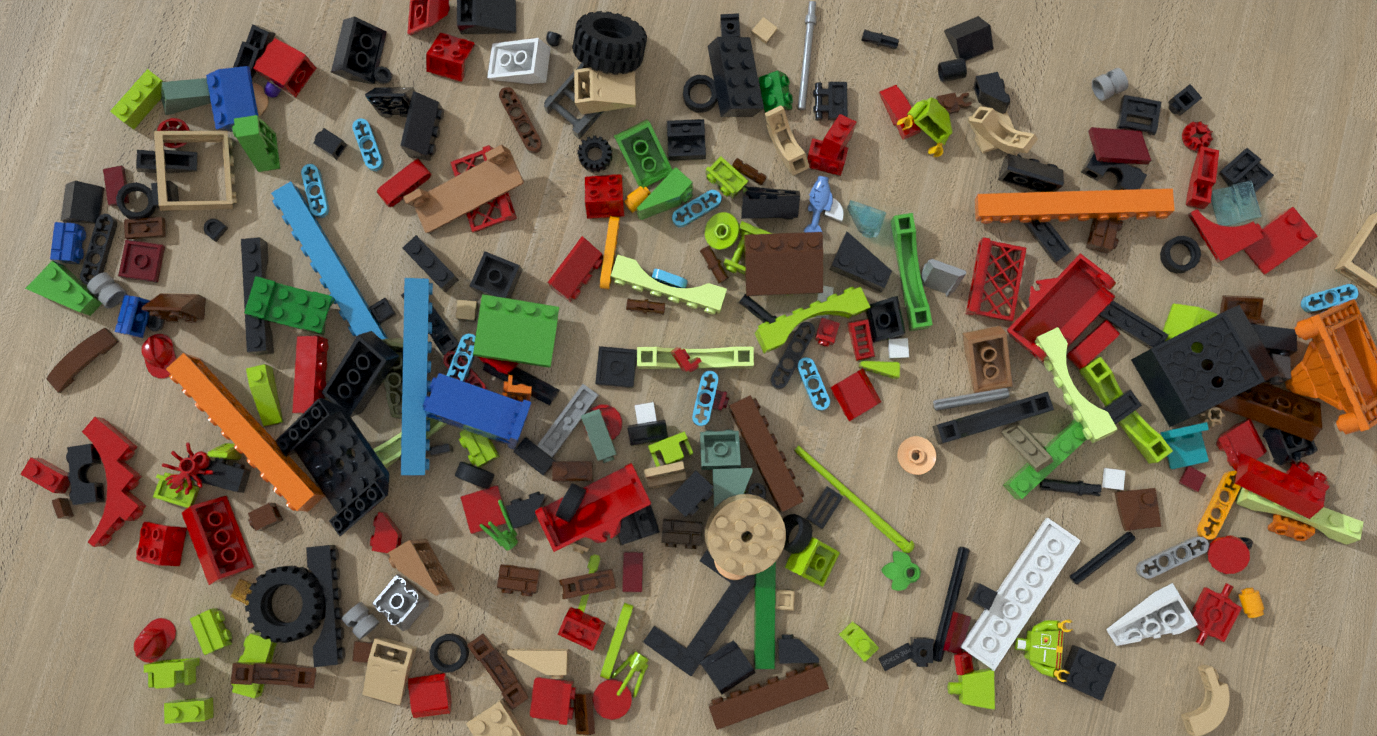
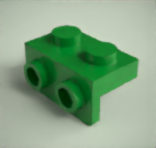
M777 70L758 77L765 113L779 106L787 110L793 109V97L789 91L790 81L785 73Z

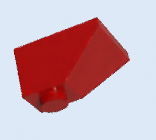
M410 0L407 34L413 35L429 28L447 16L450 10L449 0Z

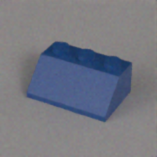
M250 67L218 69L206 75L216 130L233 132L234 118L258 116Z

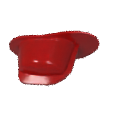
M154 334L143 343L141 353L147 370L153 377L159 379L167 378L170 373L166 368L176 360L173 343L167 335Z
M166 618L152 620L134 641L135 656L143 662L152 663L157 661L175 639L176 629L174 624Z

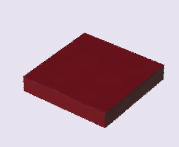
M125 240L118 276L158 283L165 246Z

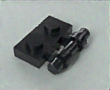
M821 82L815 83V90H813V97H815V106L813 107L815 120H823V113H828V120H836L839 114L848 117L847 82H828V89H822ZM822 97H828V105L822 104Z

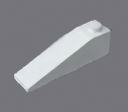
M1172 583L1154 592L1106 630L1116 646L1140 642L1142 639L1149 637L1154 639L1161 638L1160 635L1169 633L1173 635L1180 634L1198 624Z

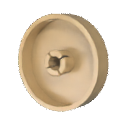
M751 494L735 495L722 501L711 512L705 527L706 546L714 561L725 571L741 576L754 575L769 568L779 558L786 540V529L779 512L767 500ZM749 531L750 534H748L744 538H741V535L744 532Z

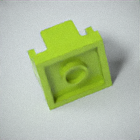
M685 431L648 446L656 467L660 466L656 456L659 452L662 453L666 465L683 460L684 455L680 447L682 443H685L689 455H693Z
M200 658L160 660L144 664V673H148V687H154L155 689L172 688L177 683H184L185 685L196 683V667L200 666Z

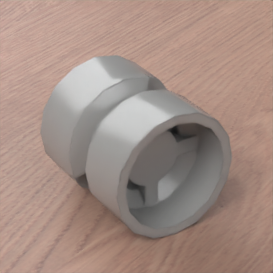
M1115 68L1107 72L1106 75L1102 74L1094 78L1091 83L1093 92L1100 101L1112 97L1114 92L1119 94L1128 89L1127 77L1120 68Z
M106 272L96 275L87 285V289L95 297H98V300L106 308L115 307L123 301V297L126 295V291L118 283H115L114 279Z
M362 602L355 605L342 617L343 622L348 627H353L352 632L359 640L368 635L380 623L373 614H368L369 609Z

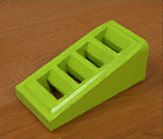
M861 361L859 363V368H863L866 371L892 379L900 377L899 362Z
M230 443L221 444L208 451L209 457L240 460L242 454L234 448L235 444Z

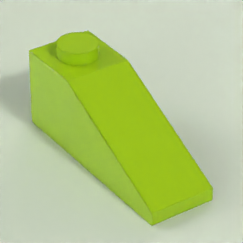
M263 364L246 368L249 387L263 426L283 423L273 367Z

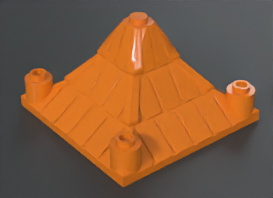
M1355 299L1330 307L1322 313L1298 321L1295 327L1297 336L1299 338L1302 337L1304 340L1312 338V341L1309 342L1303 360L1291 371V379L1285 381L1286 388L1294 394L1319 398L1339 410H1344L1345 414L1339 415L1336 421L1340 432L1350 434L1371 429L1377 424V348Z

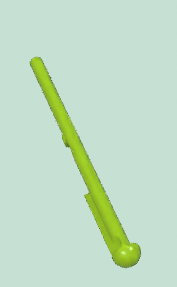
M798 445L794 452L839 490L842 496L845 495L870 518L869 521L895 543L902 552L910 553L914 550L915 545L912 540L908 542Z

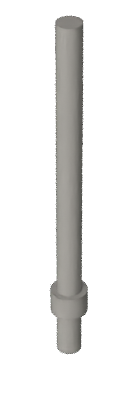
M809 1L808 15L805 18L807 26L798 110H805L813 30L817 19L815 15V1Z

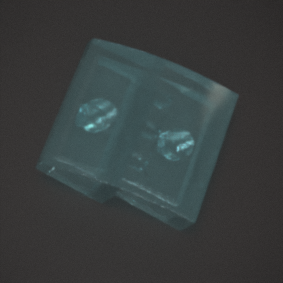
M1252 180L1212 190L1211 202L1218 225L1231 226L1262 217Z

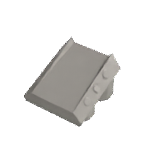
M931 259L928 260L927 264H924L921 280L923 286L945 293L947 297L956 290L966 275V271Z
M398 574L376 598L373 605L388 618V622L391 625L405 631L410 628L424 609L429 607V601Z

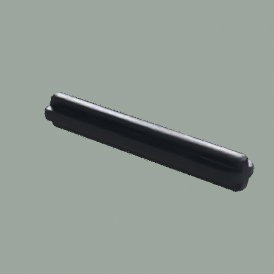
M1126 532L1070 575L1071 581L1076 585L1081 583L1136 540L1135 536L1131 532Z

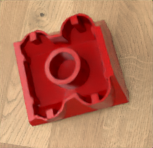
M863 368L831 387L832 395L839 402L842 412L848 421L853 420L881 403Z
M1251 419L1235 424L1221 433L1216 441V446L1219 450L1225 451L1227 462L1235 471L1238 470L1242 453L1258 459L1267 452Z
M445 673L408 679L413 718L451 713L450 685Z

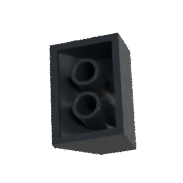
M355 16L344 19L331 73L347 80L375 84L374 71L379 67L387 31Z
M414 91L400 146L408 157L431 161V157L436 152L435 140L440 134L439 122L444 117V109L438 101Z
M1008 154L1003 159L998 180L1037 192H1057L1064 184L1063 169H1059L1054 164L1046 165L1040 163L1037 159L1028 160L1022 158L1019 154L1017 156Z

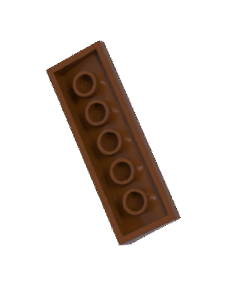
M1208 363L1205 370H1211L1213 364ZM1214 377L1211 383L1214 387L1220 388L1223 381L1220 377ZM1264 382L1215 406L1309 441H1313L1323 429L1321 403Z

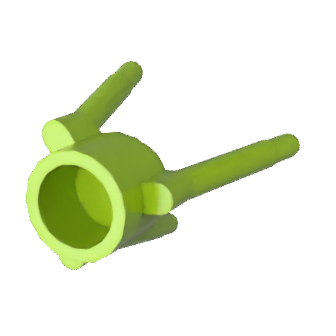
M635 651L634 655L630 654L627 660L611 675L612 678H615L630 663L629 667L632 669L618 690V696L621 695L635 671L639 672L641 670L633 693L634 698L637 696L643 676L649 666L647 664L649 659Z

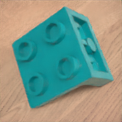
M1207 422L1160 432L1163 439L1173 450V452L1167 455L1170 469L1209 461L1202 437V431L1209 430Z

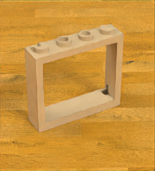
M154 131L160 211L233 209V203H237L236 192H232L231 185H235V173H230V167H234L233 155H229V149H233L232 137L228 138V131ZM222 142L226 200L168 202L164 143Z
M1376 212L1369 215L1334 270L1377 298V279L1351 262L1373 227H1377Z

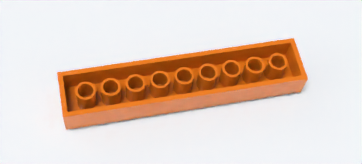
M183 353L166 368L170 373V379L176 384L179 383L183 387V393L196 401L195 406L200 411H205L209 415L208 420L213 425H218L222 429L221 434L226 439H231L235 443L234 448L240 454L244 453L248 458L247 462L253 468H258L263 480L266 482L270 481L274 486V492L287 500L286 504L291 510L310 511L325 497L322 490L290 456H284L273 437L198 357Z

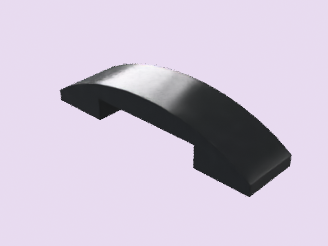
M432 305V314H428V322H432V334L429 335L441 353L445 355L447 352L455 349L459 342Z

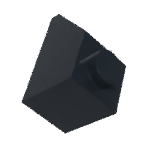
M782 634L781 638H777L779 664L819 663V658L803 642L794 637V634Z

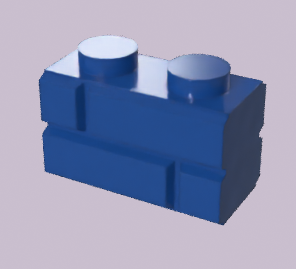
M55 222L50 260L63 264H80V260L84 257L82 244L86 239L85 227L76 223Z
M124 295L115 332L143 338L149 312L142 310V307L151 300Z

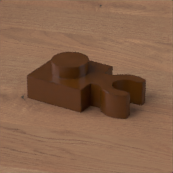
M956 93L936 97L938 103L949 114L958 113L959 107L966 109L972 104L971 102L965 103L963 101V98H968L969 93H963L960 97H956Z

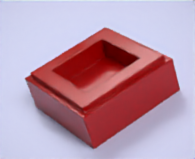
M964 651L954 655L957 675H965L974 671L970 653Z

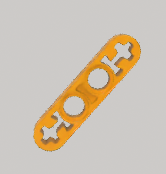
M610 216L600 278V288L610 289L611 273L614 266L620 224L619 217Z
M1228 471L1222 476L1197 527V533L1200 537L1214 539L1218 535L1241 486L1231 483L1232 480L1229 479L1230 476H1234V479H1236L1237 471ZM1223 491H1226L1229 495V499L1226 502L1220 499V494ZM1214 508L1219 509L1221 513L1218 519L1212 517V510ZM1209 527L1211 534H1206L1204 528Z

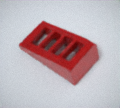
M868 319L847 322L856 361L875 357ZM863 325V329L855 330V327ZM865 333L864 337L856 338V335ZM867 341V344L858 346V342ZM869 349V352L859 353V350Z

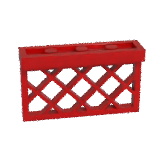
M488 145L482 147L483 150L450 162L454 176L456 177L461 174L458 171L457 165L462 163L468 164L466 169L468 171L475 167L474 163L478 157L483 156L484 161H486L485 153L494 148ZM509 192L495 198L492 203L488 202L487 204L491 206L486 215L478 212L480 207L473 210V214L471 212L467 213L473 233L507 220L517 219ZM494 207L500 209L502 217L497 219L490 217ZM476 215L484 216L482 224L475 226L474 219Z
M985 237L979 241L965 314H975L1013 322L1026 247L991 241L990 238ZM992 246L999 247L1003 254L995 259L991 253ZM1012 250L1021 252L1020 259L1016 262H1013L1008 255ZM1003 256L1011 264L1004 270L997 262ZM994 263L1000 272L992 277L987 270L988 266ZM1011 267L1017 273L1016 278L1010 281L1005 273ZM1000 274L1007 281V284L1001 288L994 281V278ZM991 281L996 289L990 295L984 290L985 284ZM1008 285L1014 291L1013 296L1009 299L1001 291ZM998 292L1004 302L996 307L990 297ZM985 300H988L993 308L989 312L980 311L981 303ZM1006 303L1010 309L1009 316L1002 315L998 308Z

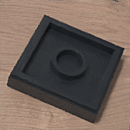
M599 346L595 384L634 388L637 350Z

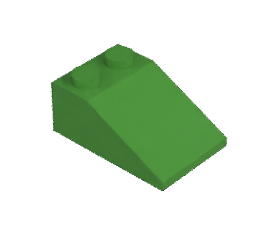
M647 119L614 135L638 186L642 188L647 187L671 173L670 163L651 123Z
M675 167L638 206V218L643 220L678 207L683 202L687 203L693 196V182Z

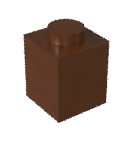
M276 503L265 504L248 513L250 517L248 519L249 524L255 531H263L283 521Z

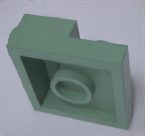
M708 430L700 432L702 470L741 468L739 431L725 430L715 432Z

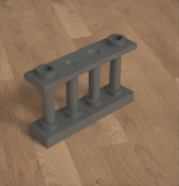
M581 62L577 69L589 68ZM573 72L554 95H550L545 100L544 108L548 114L554 109L573 125L572 131L574 136L580 140L604 111L585 114L582 119H577L559 104L565 95L575 102V93L571 90L574 86Z

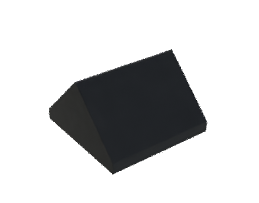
M979 16L944 30L957 59L963 58L967 61L994 49L991 26Z
M76 180L65 185L60 221L95 224L97 218L101 215L105 188Z
M898 296L869 304L870 308L866 313L873 343L901 338L906 334Z

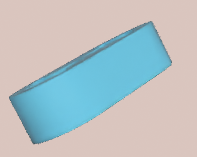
M654 269L651 276L657 282L675 288H686L688 280L660 269Z

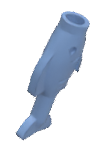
M818 176L816 183L811 189L808 211L813 212L811 224L804 229V232H822L823 235V231L819 226L820 214L823 210L831 211L833 204L828 177Z

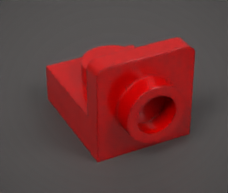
M821 318L814 340L818 341V344L821 346H833L840 323Z
M676 347L670 351L682 371L692 372L702 362L698 357L688 361L690 357L685 349Z

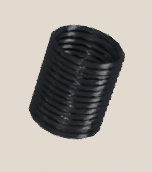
M959 58L939 62L938 75L940 81L947 82L965 78L967 76L965 60Z

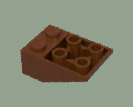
M159 294L145 304L142 310L149 312L150 316H158V319H164L166 322L177 323L178 320H185L187 323H197V320H204L206 298L199 294Z

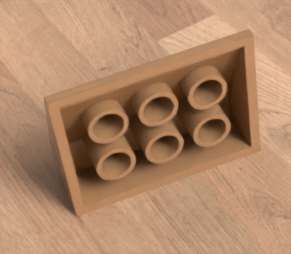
M427 539L409 540L388 552L390 558H388L394 569L397 568L399 572L435 596L455 590Z

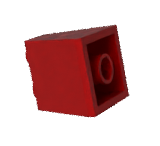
M276 38L267 45L266 51L256 60L253 67L259 75L294 98L297 97L317 69L304 53Z

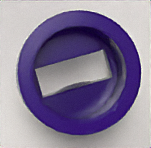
M267 82L264 88L265 94L271 98L277 97L281 91L279 87L270 82Z

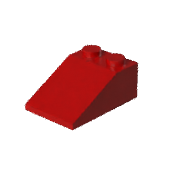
M1291 207L1262 228L1264 238L1243 250L1259 270L1266 274L1317 238L1318 235L1297 210Z

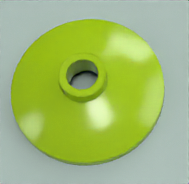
M727 212L717 213L712 216L705 227L707 243L718 250L727 249L732 246L739 235L737 219Z

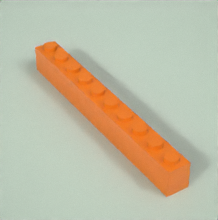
M1173 188L977 194L975 198V219L983 224H989L993 221L1010 223L1012 220H1020L1021 223H1027L1032 220L1049 222L1051 219H1058L1060 222H1066L1070 219L1087 221L1090 218H1097L1099 221L1108 220L1109 218L1126 220L1129 217H1136L1138 220L1149 217L1165 219L1175 211Z

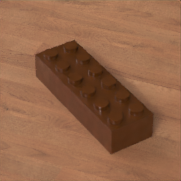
M750 395L729 405L728 409L779 512H784L804 502L802 499L804 493L800 486L796 487L793 481L796 479L791 468L787 469L784 463L787 459L782 450L778 451L776 447L778 441L774 433H769L767 429L769 423L765 415H760L758 410L761 407L757 399H752Z

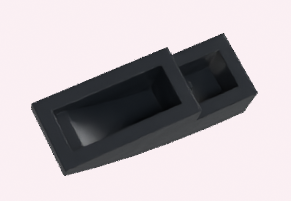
M252 24L246 42L242 41L233 68L248 66L250 67L251 78H253L256 74L253 68L256 60L264 54L267 45L273 41L276 33L259 25Z
M137 150V172L157 173L155 151ZM165 150L166 173L196 172L198 153Z

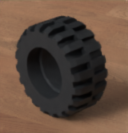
M608 11L589 12L587 15L584 14L576 23L572 49L577 60L583 62L586 67H591L592 70H599L606 74H627L641 66L647 43V34L644 28L637 21L631 20L630 17H624L622 14H614Z
M292 565L267 570L265 574L258 576L256 583L251 584L249 589L252 592L247 594L245 599L249 601V605L245 606V612L249 611L250 617H247V620L255 625L252 629L255 633L261 632L260 637L265 640L270 639L274 643H289L312 634L313 630L321 625L320 620L325 618L326 613L323 611L326 608L323 590L312 572H308L307 568ZM283 585L293 586L302 598V611L299 617L289 623L278 619L272 609L273 595Z

